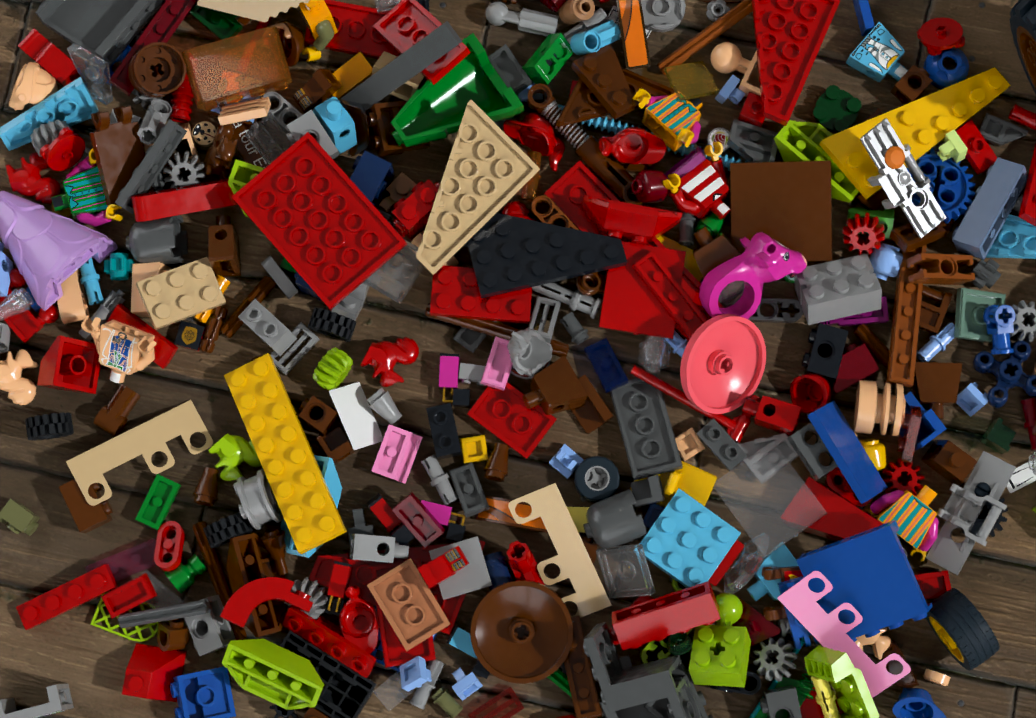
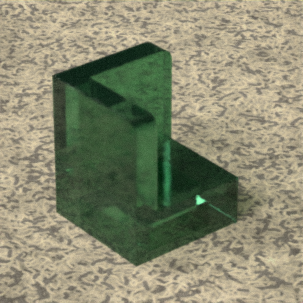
M998 417L991 422L980 442L1002 455L1011 448L1009 444L1016 435V432L1002 424L1003 419Z

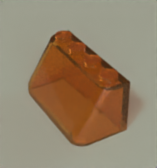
M275 26L194 47L181 53L198 110L202 108L203 111L212 110L218 107L217 104L226 101L227 104L237 103L241 101V97L247 95L258 97L265 94V90L273 88L275 91L283 90L289 87L288 84L293 83L279 32Z

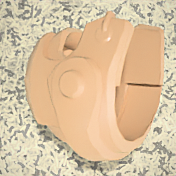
M36 62L25 64L15 82L9 107L17 111L23 110L25 104L28 103L35 106L58 91L56 79L40 68V65Z

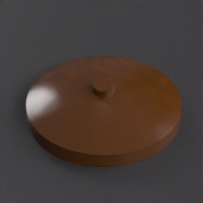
M530 580L505 582L489 591L476 607L471 622V643L480 663L497 678L517 684L537 682L553 674L567 658L573 640L571 615L561 597L549 587Z

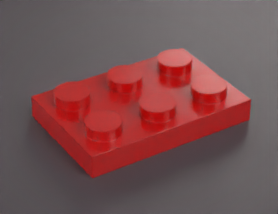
M508 382L504 391L488 386L467 415L524 458L528 459L557 419L552 415H546L539 405L528 409L523 401L524 394Z

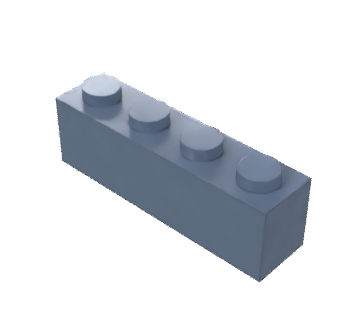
M997 158L994 165L989 167L984 183L977 188L974 201L971 206L967 207L964 219L953 232L952 240L957 251L973 255V257L982 260L985 259L1026 185L1028 174L1024 165Z

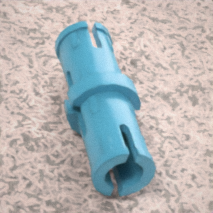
M91 257L80 267L82 276L80 281L85 287L88 304L94 305V302L96 304L102 303L104 298L99 285L100 276L96 274Z

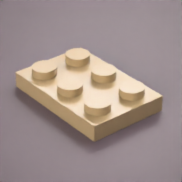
M207 257L136 283L155 330L226 303Z

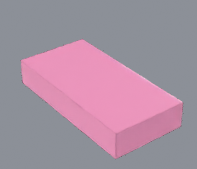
M495 336L480 384L502 391L505 390L513 366L507 348L510 340Z

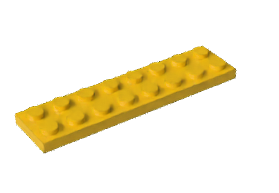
M267 353L225 374V380L298 553L303 554L346 533V528L271 355Z

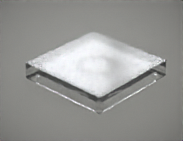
M642 544L616 546L607 549L599 548L596 550L609 598L649 596L656 592Z

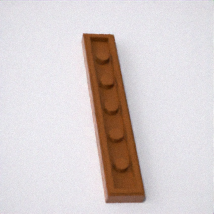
M927 244L906 253L901 249L899 251L903 255V260L896 280L886 381L894 385L896 383L903 384L906 387L914 385L923 284L909 283L908 276L920 272V269L925 267L915 264L913 268H908L907 259L920 253H926Z

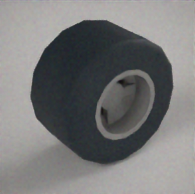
M594 456L580 463L575 472L574 483L577 492L582 498L589 502H598L615 494L619 486L620 476L618 468L612 461L605 457Z

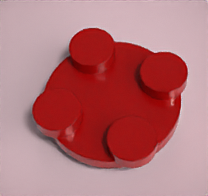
M940 17L925 22L917 31L918 39L927 47L930 55L936 56L941 54L942 50L953 47L960 48L965 45L961 24L950 18Z
M66 127L59 132L58 137L51 144H46L40 149V155L52 170L63 171L74 166L81 159L85 151V142L78 134L74 133L69 127Z

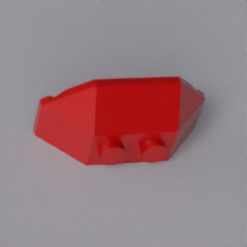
M584 195L582 202L583 208L602 234L622 239V237L629 238L636 244L652 242L676 226L682 218V212Z

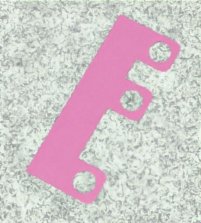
M813 571L778 596L777 599L823 647L847 653L854 667L862 671L872 698L909 674L911 668L900 655L896 653L890 654L875 664L846 634L863 620L862 615L850 603L841 604L829 614L824 611L816 601L828 594L833 589V586L821 572ZM820 578L825 583L824 590L819 593L811 591L808 587L809 580ZM845 609L852 611L855 615L854 622L851 624L842 623L838 618L840 611ZM891 660H897L903 665V671L897 675L891 674L886 669L887 663Z

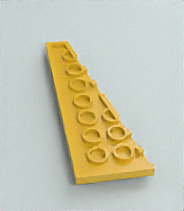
M994 67L826 137L819 145L867 200L880 190L882 186H871L867 180L872 176L879 175L876 165L860 141L864 134L887 118L902 144H909L911 147L910 152L915 161H917L941 142L948 132L959 128L1011 85Z

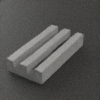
M537 296L528 328L534 329L540 304H545L539 329L534 331L538 332L546 342L551 343L561 302ZM550 305L555 306L548 333H545L543 330Z
M302 322L296 326L292 333L295 336L302 330L305 333L279 361L275 359L278 356L275 351L270 354L275 366L285 375L320 340ZM308 337L312 338L285 367L282 366Z

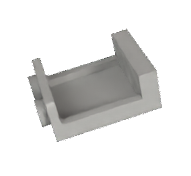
M56 684L46 687L49 703L19 711L16 709L14 698L0 699V718H40L73 709L69 684Z

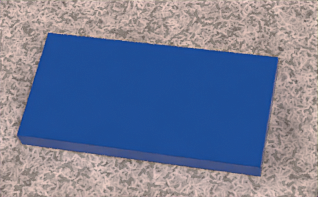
M835 401L807 415L861 504L888 488Z

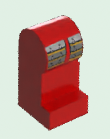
M457 546L417 569L429 589H432L467 566L469 561L461 548Z

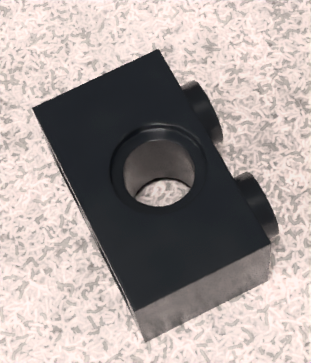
M819 323L815 329L811 328L808 337V343H811L809 353L805 352L801 364L802 367H805L804 374H816L827 381L833 382L838 374L848 331ZM819 346H824L829 350L828 358H823L818 354L817 349Z
M451 403L426 408L437 459L441 460L462 455Z

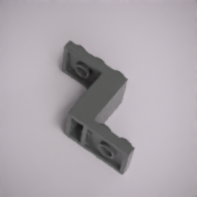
M606 622L596 624L584 638V652L588 657L590 656L593 665V677L600 684L601 699L603 704L607 705L609 712L668 698V710L670 714H674L675 718H702L680 654L623 669Z

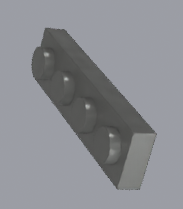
M170 119L161 128L158 138L147 149L144 159L134 169L131 179L120 190L115 201L117 205L132 214L134 213L131 196L148 192L187 131Z

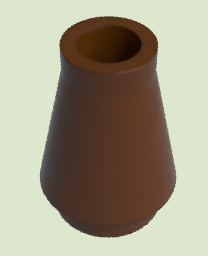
M495 443L494 449L484 468L485 478L496 482H504L505 477L508 476V445Z
M204 468L203 474L193 493L195 503L204 506H214V502L218 500L219 471L217 469Z

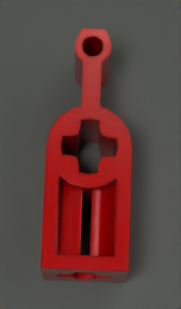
M34 28L18 45L24 53L52 75L63 87L76 80L83 73L75 62Z

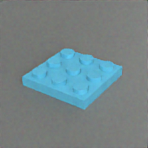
M679 488L635 551L684 587L689 588L707 582L741 532Z

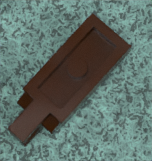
M951 219L948 224L942 221L922 238H919L911 223L893 229L890 238L906 253L945 237L948 232L952 231L955 220Z

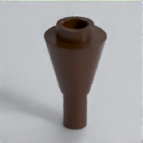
M278 527L270 528L264 531L265 535L260 539L272 559L275 560L278 574L284 575L288 573L284 558L285 531L279 530Z

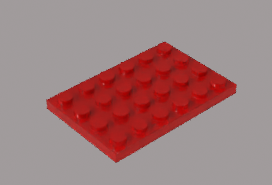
M309 132L232 196L239 207L330 310L407 245V242Z

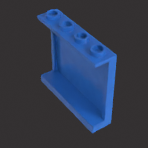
M896 520L802 554L796 560L804 578L813 571H819L832 584L833 589L816 601L827 614L843 603H850L862 615V622L846 633L854 642L857 641L856 637L865 635L866 638L880 633L879 629L889 627V630L898 628L904 624L903 621L911 618L913 621L921 620L928 616L927 613L933 607L932 603H926L896 534L899 530ZM812 578L808 582V587L811 591L819 593L824 590L825 583L820 578ZM845 609L839 612L838 618L844 624H851L855 620V615L852 611Z

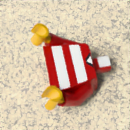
M713 142L714 152L711 145H706L704 148L705 155L711 157L710 161L708 159L704 160L681 179L675 173L669 174V179L663 180V184L666 189L670 190L669 196L679 211L695 215L697 218H703L712 211L722 220L731 211L723 202L730 190L722 158L718 157L723 152V145L720 142Z

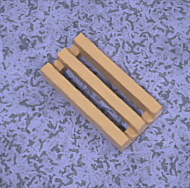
M265 97L222 106V111H220L218 116L219 123L223 126L266 117L271 107L270 99Z

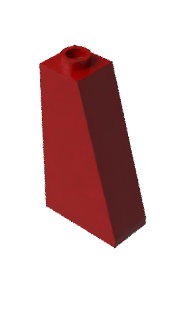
M808 477L780 517L782 522L788 527L834 541L845 539L883 524L811 477Z

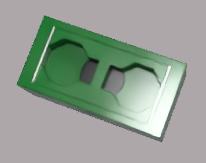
M562 33L549 34L522 69L534 84L548 85L574 52Z

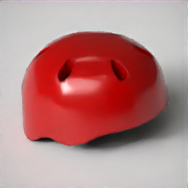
M805 374L792 381L790 388L791 399L794 405L802 407L801 412L812 413L830 402L831 388L825 378L816 374Z

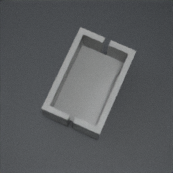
M867 253L807 266L802 273L794 275V289L800 305H802L808 325L881 309L882 288Z

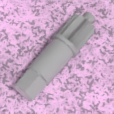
M120 289L117 292L112 290L90 319L93 321L95 317L100 318V326L106 323L116 305L122 304L125 301L122 298L125 293ZM83 329L78 332L89 342L92 340L90 333Z

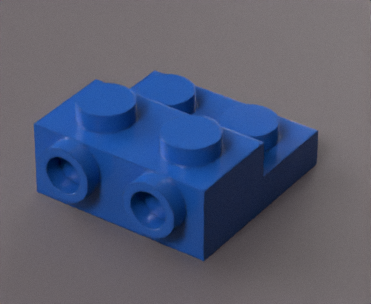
M219 667L173 677L174 682L170 683V692L172 698L177 697L179 707L174 710L175 718L236 717L227 668Z

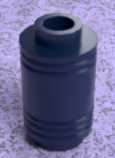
M502 551L484 556L492 586H489L490 591L498 585L513 581L506 555L503 556Z

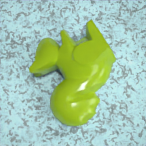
M227 433L208 450L209 453H217L220 457V461L215 467H225L220 473V477L224 481H234L243 477L237 467L243 461L252 467L262 466L252 441L248 442L241 436L229 435Z

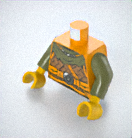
M310 0L307 4L301 2L297 8L315 40L314 46L304 48L302 54H308L307 62L319 60L321 58V51L324 50L338 31L332 14L324 0Z

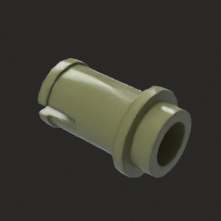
M441 686L431 696L434 699L433 703H437L450 718H454L462 711L463 707L448 693V688L444 689Z

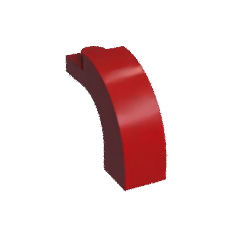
M279 577L260 578L239 588L227 601L220 618L244 629L252 611L265 601L280 600L309 613L313 602L309 601L311 596L297 590L295 594L292 593L291 590L295 582Z

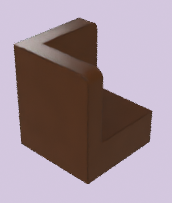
M337 427L323 437L321 435L316 437L327 456L333 459L334 465L355 452L340 427Z

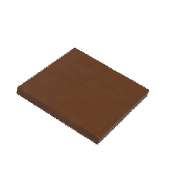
M831 160L730 163L731 243L741 254L745 252V248L740 240L746 237L751 241L755 234L763 232L788 249L800 252L806 261H832Z

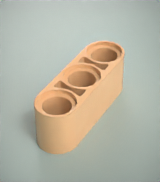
M80 268L61 283L63 296L57 300L63 324L82 321L87 315L89 316L84 285L80 281V278H82Z

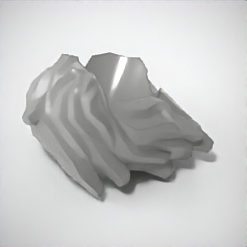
M526 328L517 332L513 331L507 345L512 365L520 375L525 374L532 378L542 371L545 364L551 360L552 346L534 329Z

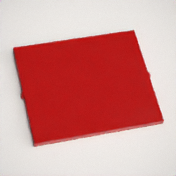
M622 241L627 265L607 270L599 328L629 332L634 335L642 334L673 339L675 320L634 270L632 264L653 250L681 285L686 251Z

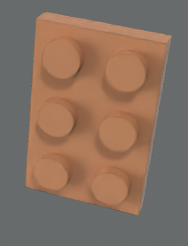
M411 558L367 585L406 651H409L451 625Z

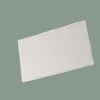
M360 382L329 390L353 450L383 441L382 433L369 407Z

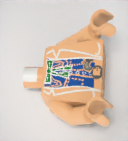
M88 315L81 323L82 329L90 333L94 340L100 364L112 368L109 377L112 382L123 383L126 374L131 375L137 371L144 370L155 360L154 347L157 344L154 341L155 335L116 320H111L100 326V318L95 317L92 321Z

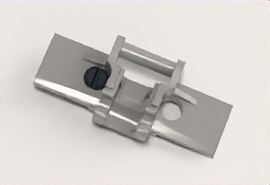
M983 451L964 488L953 483L949 489L952 491V494L944 509L939 508L937 516L946 521L929 550L926 559L958 575L975 543L986 546L988 543L986 539L1002 509L1005 510L1007 508V505L1000 502L999 499L1016 469L1015 466ZM986 502L993 504L977 535L970 533ZM957 528H961L965 532L966 538L961 543L954 542L951 537L952 532Z

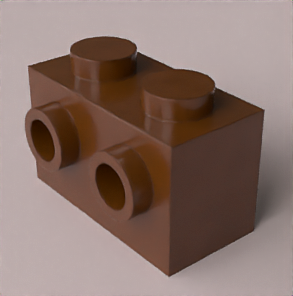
M75 479L59 486L79 532L86 534L113 520L110 515L113 513V510L108 500L95 506L89 505ZM93 483L89 486L88 494L94 499L102 497L99 492L102 490L101 484Z

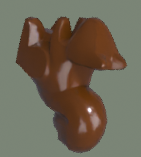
M220 123L218 124L213 144L207 151L203 162L207 175L213 173L220 175L222 179H227L228 169L231 166L237 144V139H233V124L223 126Z

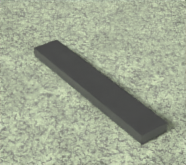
M446 21L341 99L359 103L366 111L455 48L462 40L449 22Z

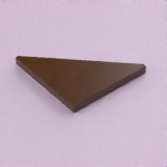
M621 67L633 96L640 88L646 90L651 96H669L678 92ZM579 78L557 120L556 126L561 127L607 116L610 113ZM635 100L636 106H635L634 109L640 108V107L638 106V104H639L640 102H638L637 100Z

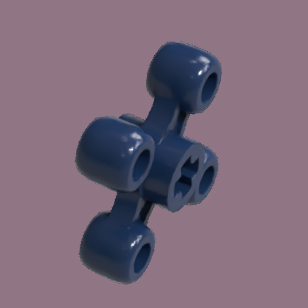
M1026 341L1014 342L1011 346L1014 349V353H1010V358L1003 362L995 360L992 354L986 351H981L974 357L973 367L977 372H988L996 377L997 385L992 387L987 395L988 403L992 407L1000 408L1004 406L1008 400V390L1015 386L1023 388L1029 396L1036 397V387L1032 386V384L1036 385V375L1025 374L1021 366L1022 362L1026 361L1031 353V347Z

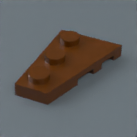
M612 43L600 48L597 52L589 53L573 61L571 68L614 119L634 110L636 103L632 99L633 95Z

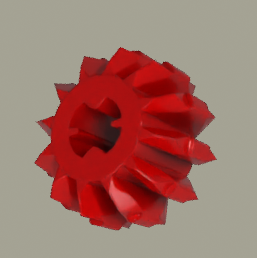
M868 212L865 213L864 218H861L858 213L855 214V220L848 218L846 221L847 226L843 227L842 233L845 235L843 237L844 244H849L850 251L857 248L859 256L863 253V250H866L870 255L873 251L872 247L879 250L881 247L880 241L885 240V234L882 233L884 225L878 224L879 218L877 216L869 219L870 214Z
M902 458L897 459V466L895 463L889 462L887 465L890 471L882 470V474L888 477V479L883 480L885 484L889 485L884 490V493L908 490L914 496H917L915 489L921 490L923 488L917 481L925 479L924 475L917 476L916 472L920 471V466L912 469L913 461L908 460L904 465ZM901 474H903V478L907 477L908 480L903 486L902 482L898 483L897 481Z

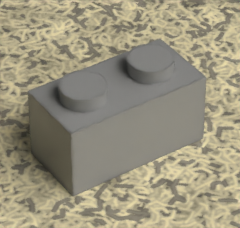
M460 363L458 378L464 384L477 382V385L486 386L480 384L486 366Z

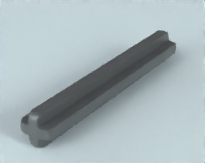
M208 599L126 613L118 616L119 627L127 628L211 612V604Z

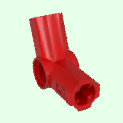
M515 541L509 544V549L506 553L509 558L508 563L516 580H530L545 585L537 570V562L526 543Z

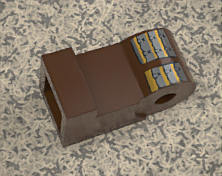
M318 69L312 74L313 77L305 86L293 95V99L304 113L310 110L313 111L317 105L323 103L342 87L330 69Z

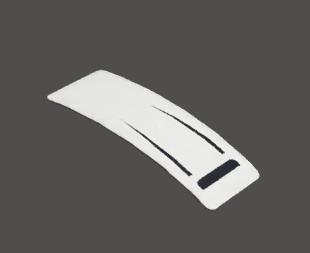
M1036 458L1015 469L1006 486L1010 493L1036 481Z

